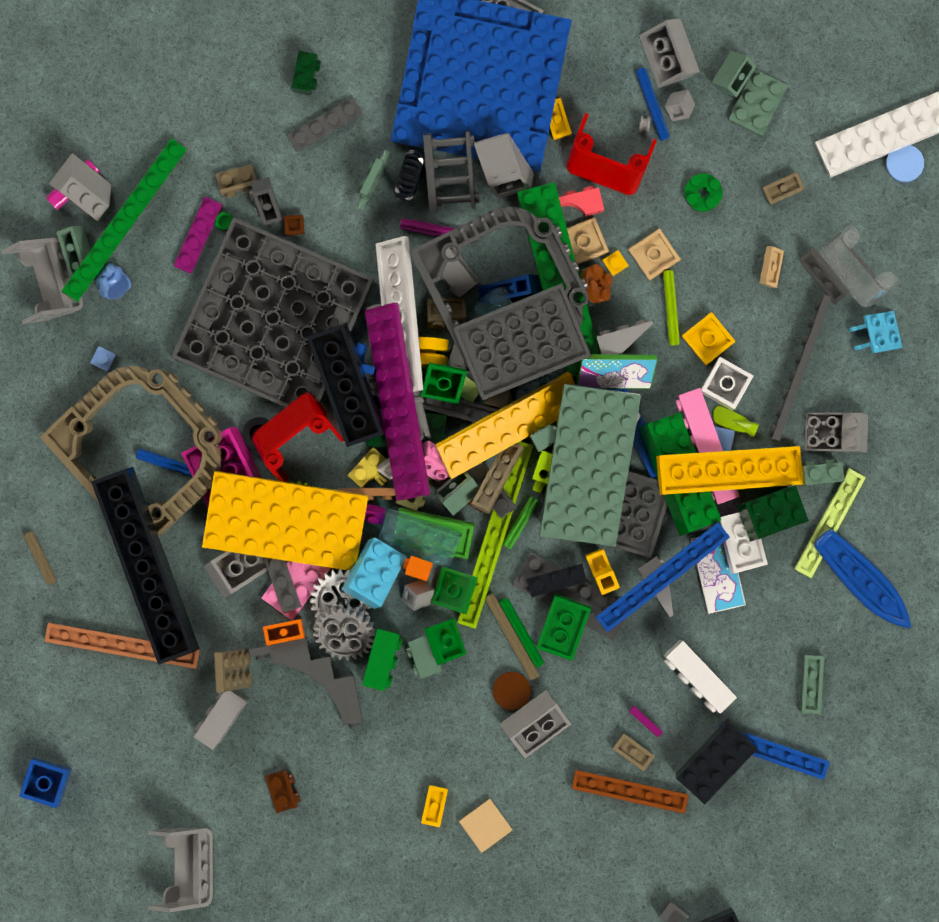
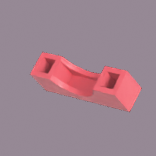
M594 186L585 187L582 192L578 193L575 190L564 193L565 196L559 197L561 207H575L585 217L604 212L599 188H594Z

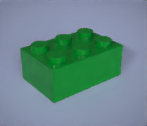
M377 628L362 686L385 691L386 687L390 688L393 679L390 672L391 669L396 668L398 661L395 653L396 650L401 649L403 638H400V633Z

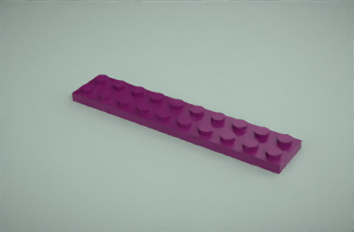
M390 303L365 310L383 423L386 431L385 435L396 501L430 495L399 305L398 303Z

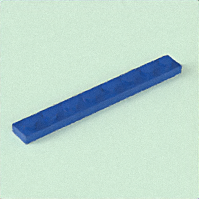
M717 522L596 616L597 620L609 632L724 543L730 536Z

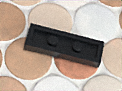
M582 563L526 579L531 597L587 582Z

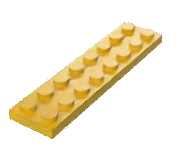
M569 372L562 374L437 443L435 447L448 477L453 479L530 436V433L533 434V432L540 430L543 426L557 421L563 384L575 385L572 375Z
M800 446L656 456L660 495L804 484Z

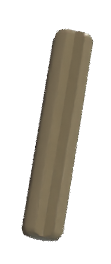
M34 532L26 533L24 539L46 584L51 585L55 583L57 579Z

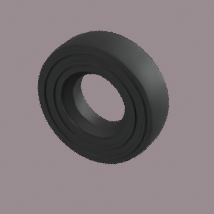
M255 417L244 425L242 438L249 449L258 452L253 443L252 432L255 428L261 427L269 421L268 419Z

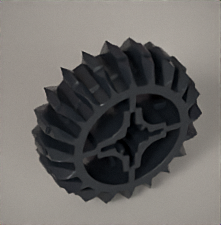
M410 149L405 155L394 191L395 197L399 198V200L410 202L415 196L425 165V154L420 151Z

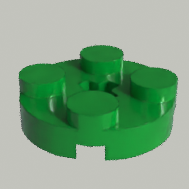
M710 174L694 175L687 182L684 189V197L687 204L698 212H708L714 209L720 203L723 194L720 181ZM702 188H706V191L709 192V195H705L704 198H701V194L698 193V190H702Z

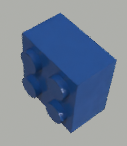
M36 757L31 759L19 797L53 808L59 807L72 769Z

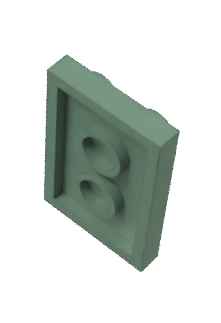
M754 69L728 121L762 137L788 85Z

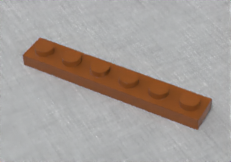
M576 769L571 789L684 814L689 794Z

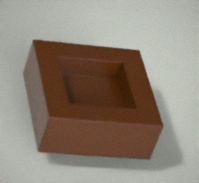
M303 215L284 216L286 236L305 235Z

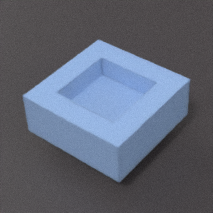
M98 346L90 363L108 372L116 354Z

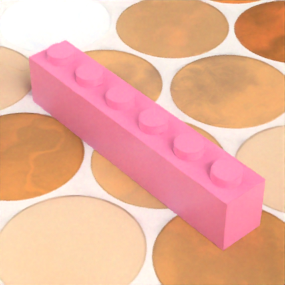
M701 388L677 395L678 400L675 401L679 412H683V421L686 428L689 429L690 439L697 453L723 451ZM737 489L711 491L716 504L740 497Z

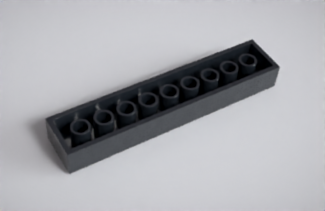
M130 467L91 481L158 665L200 649L134 468Z

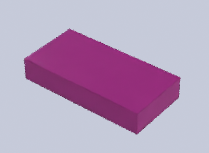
M634 705L629 709V712L656 737L663 733Z

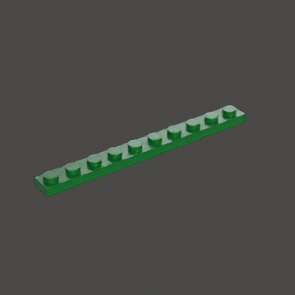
M171 138L61 291L63 294L76 303L79 301L187 151L185 147Z

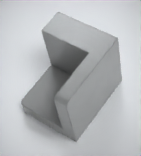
M687 89L671 93L665 108L671 120L677 121L689 118L695 103Z
M424 580L409 583L404 586L402 601L413 611L431 605L434 589Z

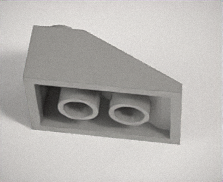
M228 551L204 565L205 570L223 598H226L268 571L264 561L266 557Z

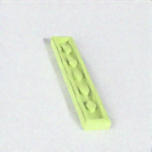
M848 468L844 475V482H841L797 562L795 570L812 578L822 560V556L816 550L814 544L827 530L832 529L837 532L866 477Z

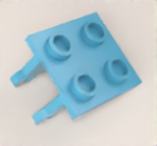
M894 311L863 316L865 324L849 328V332L867 328L870 342L853 347L854 351L870 347L873 354L903 348Z

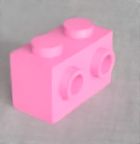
M429 440L423 443L427 475L439 483L448 478V474L435 444Z

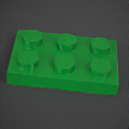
M555 594L537 649L573 661L592 607Z

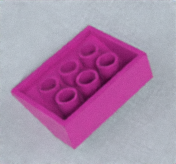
M231 427L222 431V439L218 443L221 449L220 472L262 478L238 427ZM197 446L181 453L192 477L198 471L202 458V452ZM211 489L202 497L207 508L209 507Z

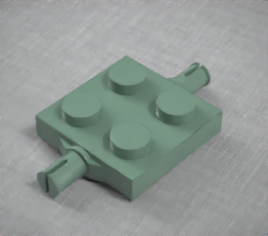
M384 150L380 159L376 158L375 163H370L367 169L368 177L367 179L363 178L358 188L360 189L361 196L356 209L363 212L387 165L391 152Z

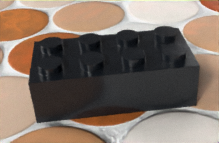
M727 719L675 773L676 779L705 805L757 751L758 747L730 719Z

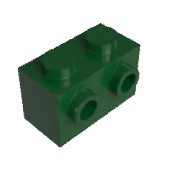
M298 51L291 86L293 92L311 96L312 90H316L317 79H315L316 71H320L321 60H319L317 54Z

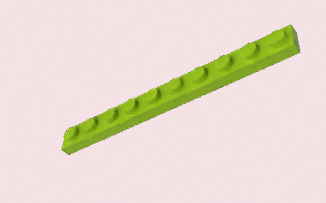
M521 441L517 442V444L523 446V451L503 487L514 504L516 503L534 446ZM493 509L472 575L478 577L468 612L467 614L460 613L457 622L459 624L476 629L512 512L501 519Z

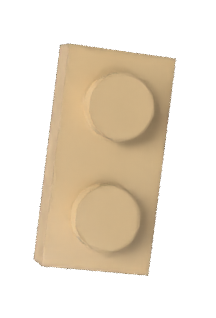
M773 246L766 247L760 284L777 288L784 254L783 250Z

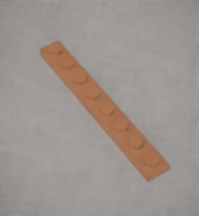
M48 623L44 642L157 662L149 640ZM200 649L165 663L197 669Z

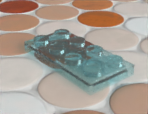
M389 508L378 539L397 551L450 568L462 533Z

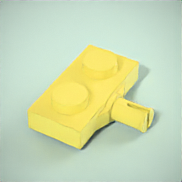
M373 447L348 476L361 488H364L373 479L383 486L384 483L382 481L386 483L387 480L377 470V465L387 459Z

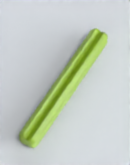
M666 270L663 272L668 338L669 345L675 346L679 345L680 340L673 270Z

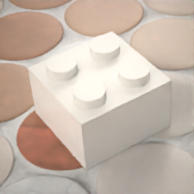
M719 357L701 388L702 394L733 411L741 400L753 375Z

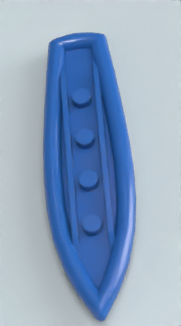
M829 529L817 539L814 547L848 590L875 615L897 626L911 628L905 604L898 591L886 576L834 530Z

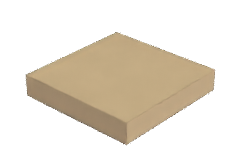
M595 217L567 228L577 265L609 253Z
M660 228L628 249L648 281L681 260Z
M488 799L459 821L481 853L513 830L491 799Z

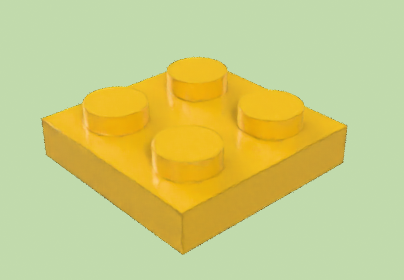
M712 312L681 336L705 366L736 342Z

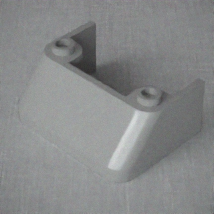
M58 237L19 241L1 251L2 254L17 253L19 261L24 266H33L44 302H40L35 306V315L22 320L23 324L48 321L82 309V297L76 303L61 292L69 281L70 276Z
M167 828L148 831V835L163 836L164 845L168 848H174V886L166 888L163 893L162 904L149 905L148 910L175 912L208 906L213 898L212 832L207 828Z

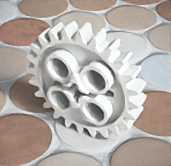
M332 569L330 576L324 573V580L318 578L320 585H313L316 591H311V595L315 596V598L310 599V603L315 604L311 607V610H317L314 614L315 618L319 617L321 611L325 612L326 607L332 609V606L335 605L339 608L340 604H342L338 602V597L331 588L332 585L336 587L340 596L344 598L347 606L350 600L354 598L339 589L340 584L346 582L350 574L349 570L342 573V570L339 569L338 573L335 574ZM327 592L333 594V598L330 601L323 599V595ZM360 601L357 606V612L365 611L364 615H369L366 608L371 607Z

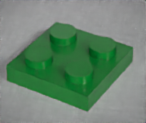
M442 566L431 603L467 614L478 577Z
M454 618L424 629L437 666L467 654Z

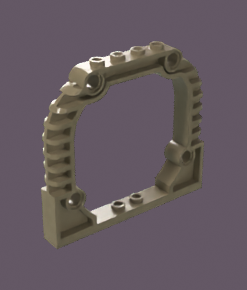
M139 366L121 367L107 374L75 406L69 408L40 438L98 502L91 481L98 478L90 474L77 460L82 454L83 436L88 435L93 430L91 419L115 395L131 384H141L149 393L162 394L194 429L193 440L197 448L202 452L200 467L193 478L166 503L160 501L148 506L160 538L212 488L214 471H220L221 449L218 443L222 439V431L217 426L218 422L211 415L208 416L204 412V406L198 401L195 402L191 397L192 393L178 383L179 379L174 373H169L166 369L162 368L150 370ZM157 374H160L162 376V382L160 384L156 381L155 378ZM79 422H82L84 424L83 431L79 430L78 428ZM208 431L213 432V441L207 438ZM156 507L161 510L160 517L155 514Z

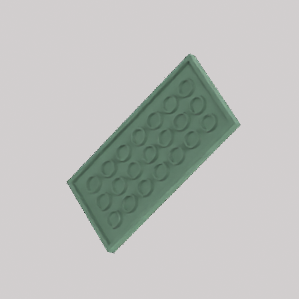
M563 384L539 532L540 536L616 546L641 399L640 394Z

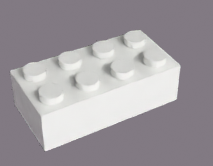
M679 640L663 655L666 658L664 663L671 670L674 671L676 669L679 672L677 676L684 684L687 685L689 683L692 686L690 690L698 698L701 699L703 697L706 700L704 705L711 712L714 713L716 711L721 714L737 698L684 641Z

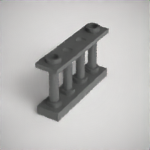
M466 130V137L436 139V137L432 136V133H424L423 135L430 212H437L438 206L442 204L471 202V209H475L476 204L479 203V192H475L472 146H474L475 138L474 134L471 135L470 130ZM466 145L467 156L434 157V149H437V147ZM468 164L469 175L436 176L435 168H438V166ZM470 184L469 195H437V187H440V185Z

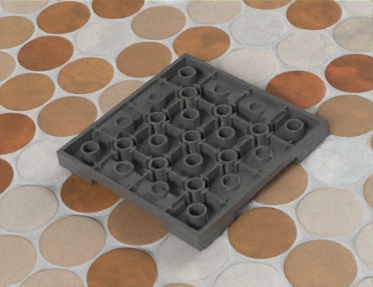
M233 217L171 358L283 407L288 406L303 393L313 394L321 403L326 389L307 336L347 322L351 333L373 285L374 278Z

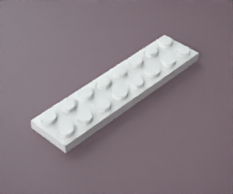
M939 92L816 141V149L829 178L938 134Z
M402 236L376 243L382 306L390 303H398L412 388L413 392L423 390L411 255L409 252L410 244L409 237Z

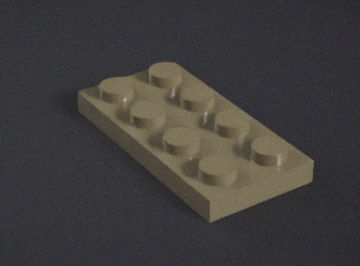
M248 649L214 653L216 693L250 687L252 673L249 669L251 656Z

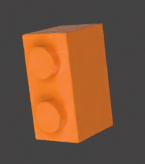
M411 556L410 559H405L402 569L406 570V575L427 581L433 563Z
M302 619L263 627L266 646L306 638Z

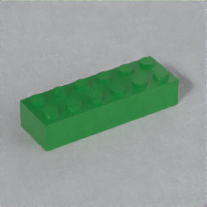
M680 412L638 428L657 478L656 456L696 453ZM711 491L664 495L679 536L721 521Z

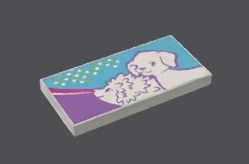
M722 543L696 564L708 614L746 605L739 573L731 574Z

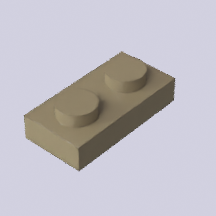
M797 172L762 187L769 206L805 190Z
M624 733L612 748L642 771H645L655 755Z

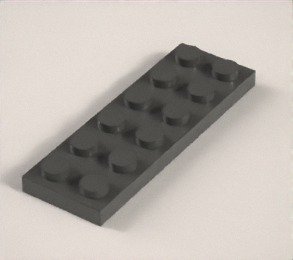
M530 552L512 586L530 595L527 578L561 568ZM587 582L534 597L549 606L552 605L555 594L591 606L592 608L585 626L613 641L625 621L624 619L609 632L604 629L596 616L618 599L607 593L602 595L598 588Z

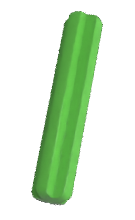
M529 498L505 538L503 546L508 549L513 547L539 503L537 499Z

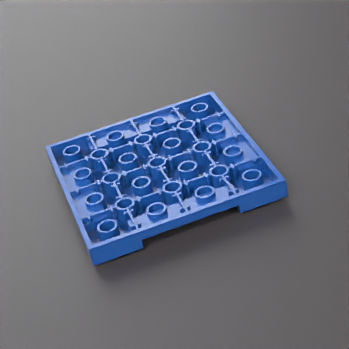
M418 0L391 141L424 148V133H432V136L436 137V139L466 137V130H470L471 135L474 134L475 142L509 133L532 171L540 172L572 20L479 0ZM466 145L443 146L434 149L467 156ZM472 146V157L479 159L475 146Z

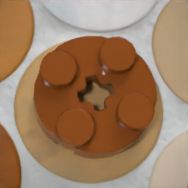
M598 264L585 268L581 273V278L584 277L589 287L586 289L588 300L592 303L609 300L611 293L610 284H612L611 275L609 273L606 274L604 269Z

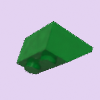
M429 362L425 367L422 377L423 390H421V397L458 404L467 370Z

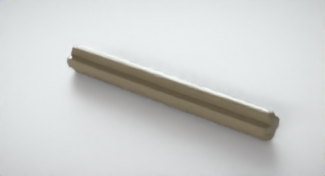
M490 594L486 596L485 601L529 679L537 678L539 673L495 595Z

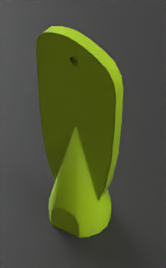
M716 406L714 409L713 418L716 424L733 431L748 433L752 437L755 436L759 426L758 423L750 422L742 415L722 406Z

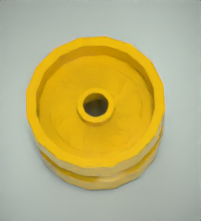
M418 337L421 368L425 369L429 362L447 366L448 357L436 353L447 352L449 340Z

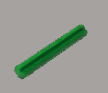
M508 598L501 600L499 604L535 668L542 666L544 661Z

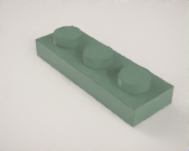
M804 655L801 713L821 714L824 656Z

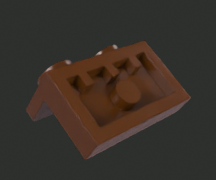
M288 769L265 776L276 813L299 806L298 802H301L298 790L294 791L292 784L295 783L292 772L289 773Z

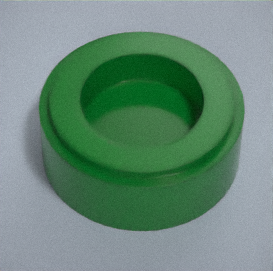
M220 212L215 219L216 227L221 231H228L233 216L228 212Z

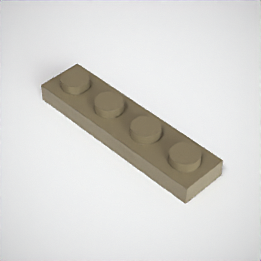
M516 443L498 453L471 503L472 507L485 513H490L523 451V446Z

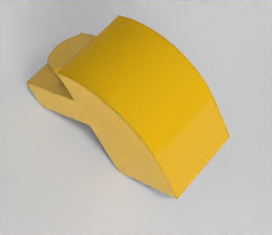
M603 548L585 555L595 583L602 595L620 588Z

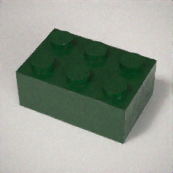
M796 485L737 505L750 542L809 521Z

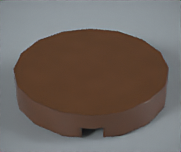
M517 672L501 674L493 685L495 701L507 710H516L523 707L531 695V687L528 680Z

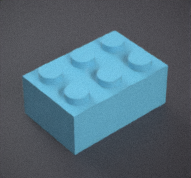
M375 537L367 540L341 590L373 609L381 607L407 556Z

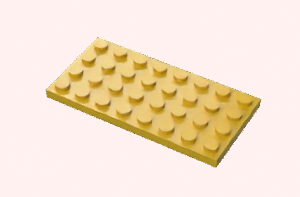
M214 471L202 547L351 571L358 559L368 495Z

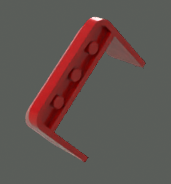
M585 113L566 163L567 171L572 175L625 195L635 194L657 140L653 139L647 156L634 154L630 157L627 165L591 152L594 144L593 139L589 134L583 132L589 115Z
M311 393L300 395L254 432L253 443L265 465L279 481L288 482L289 477L280 467L283 464V455L278 449L306 426L317 434H321L330 428L341 442L344 441L338 423Z

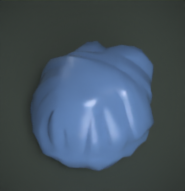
M111 262L106 263L95 278L100 296L106 299L120 298L131 288L129 277L122 271L120 266H115Z

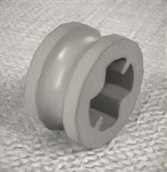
M640 116L639 133L644 131L648 134L650 117L644 118Z

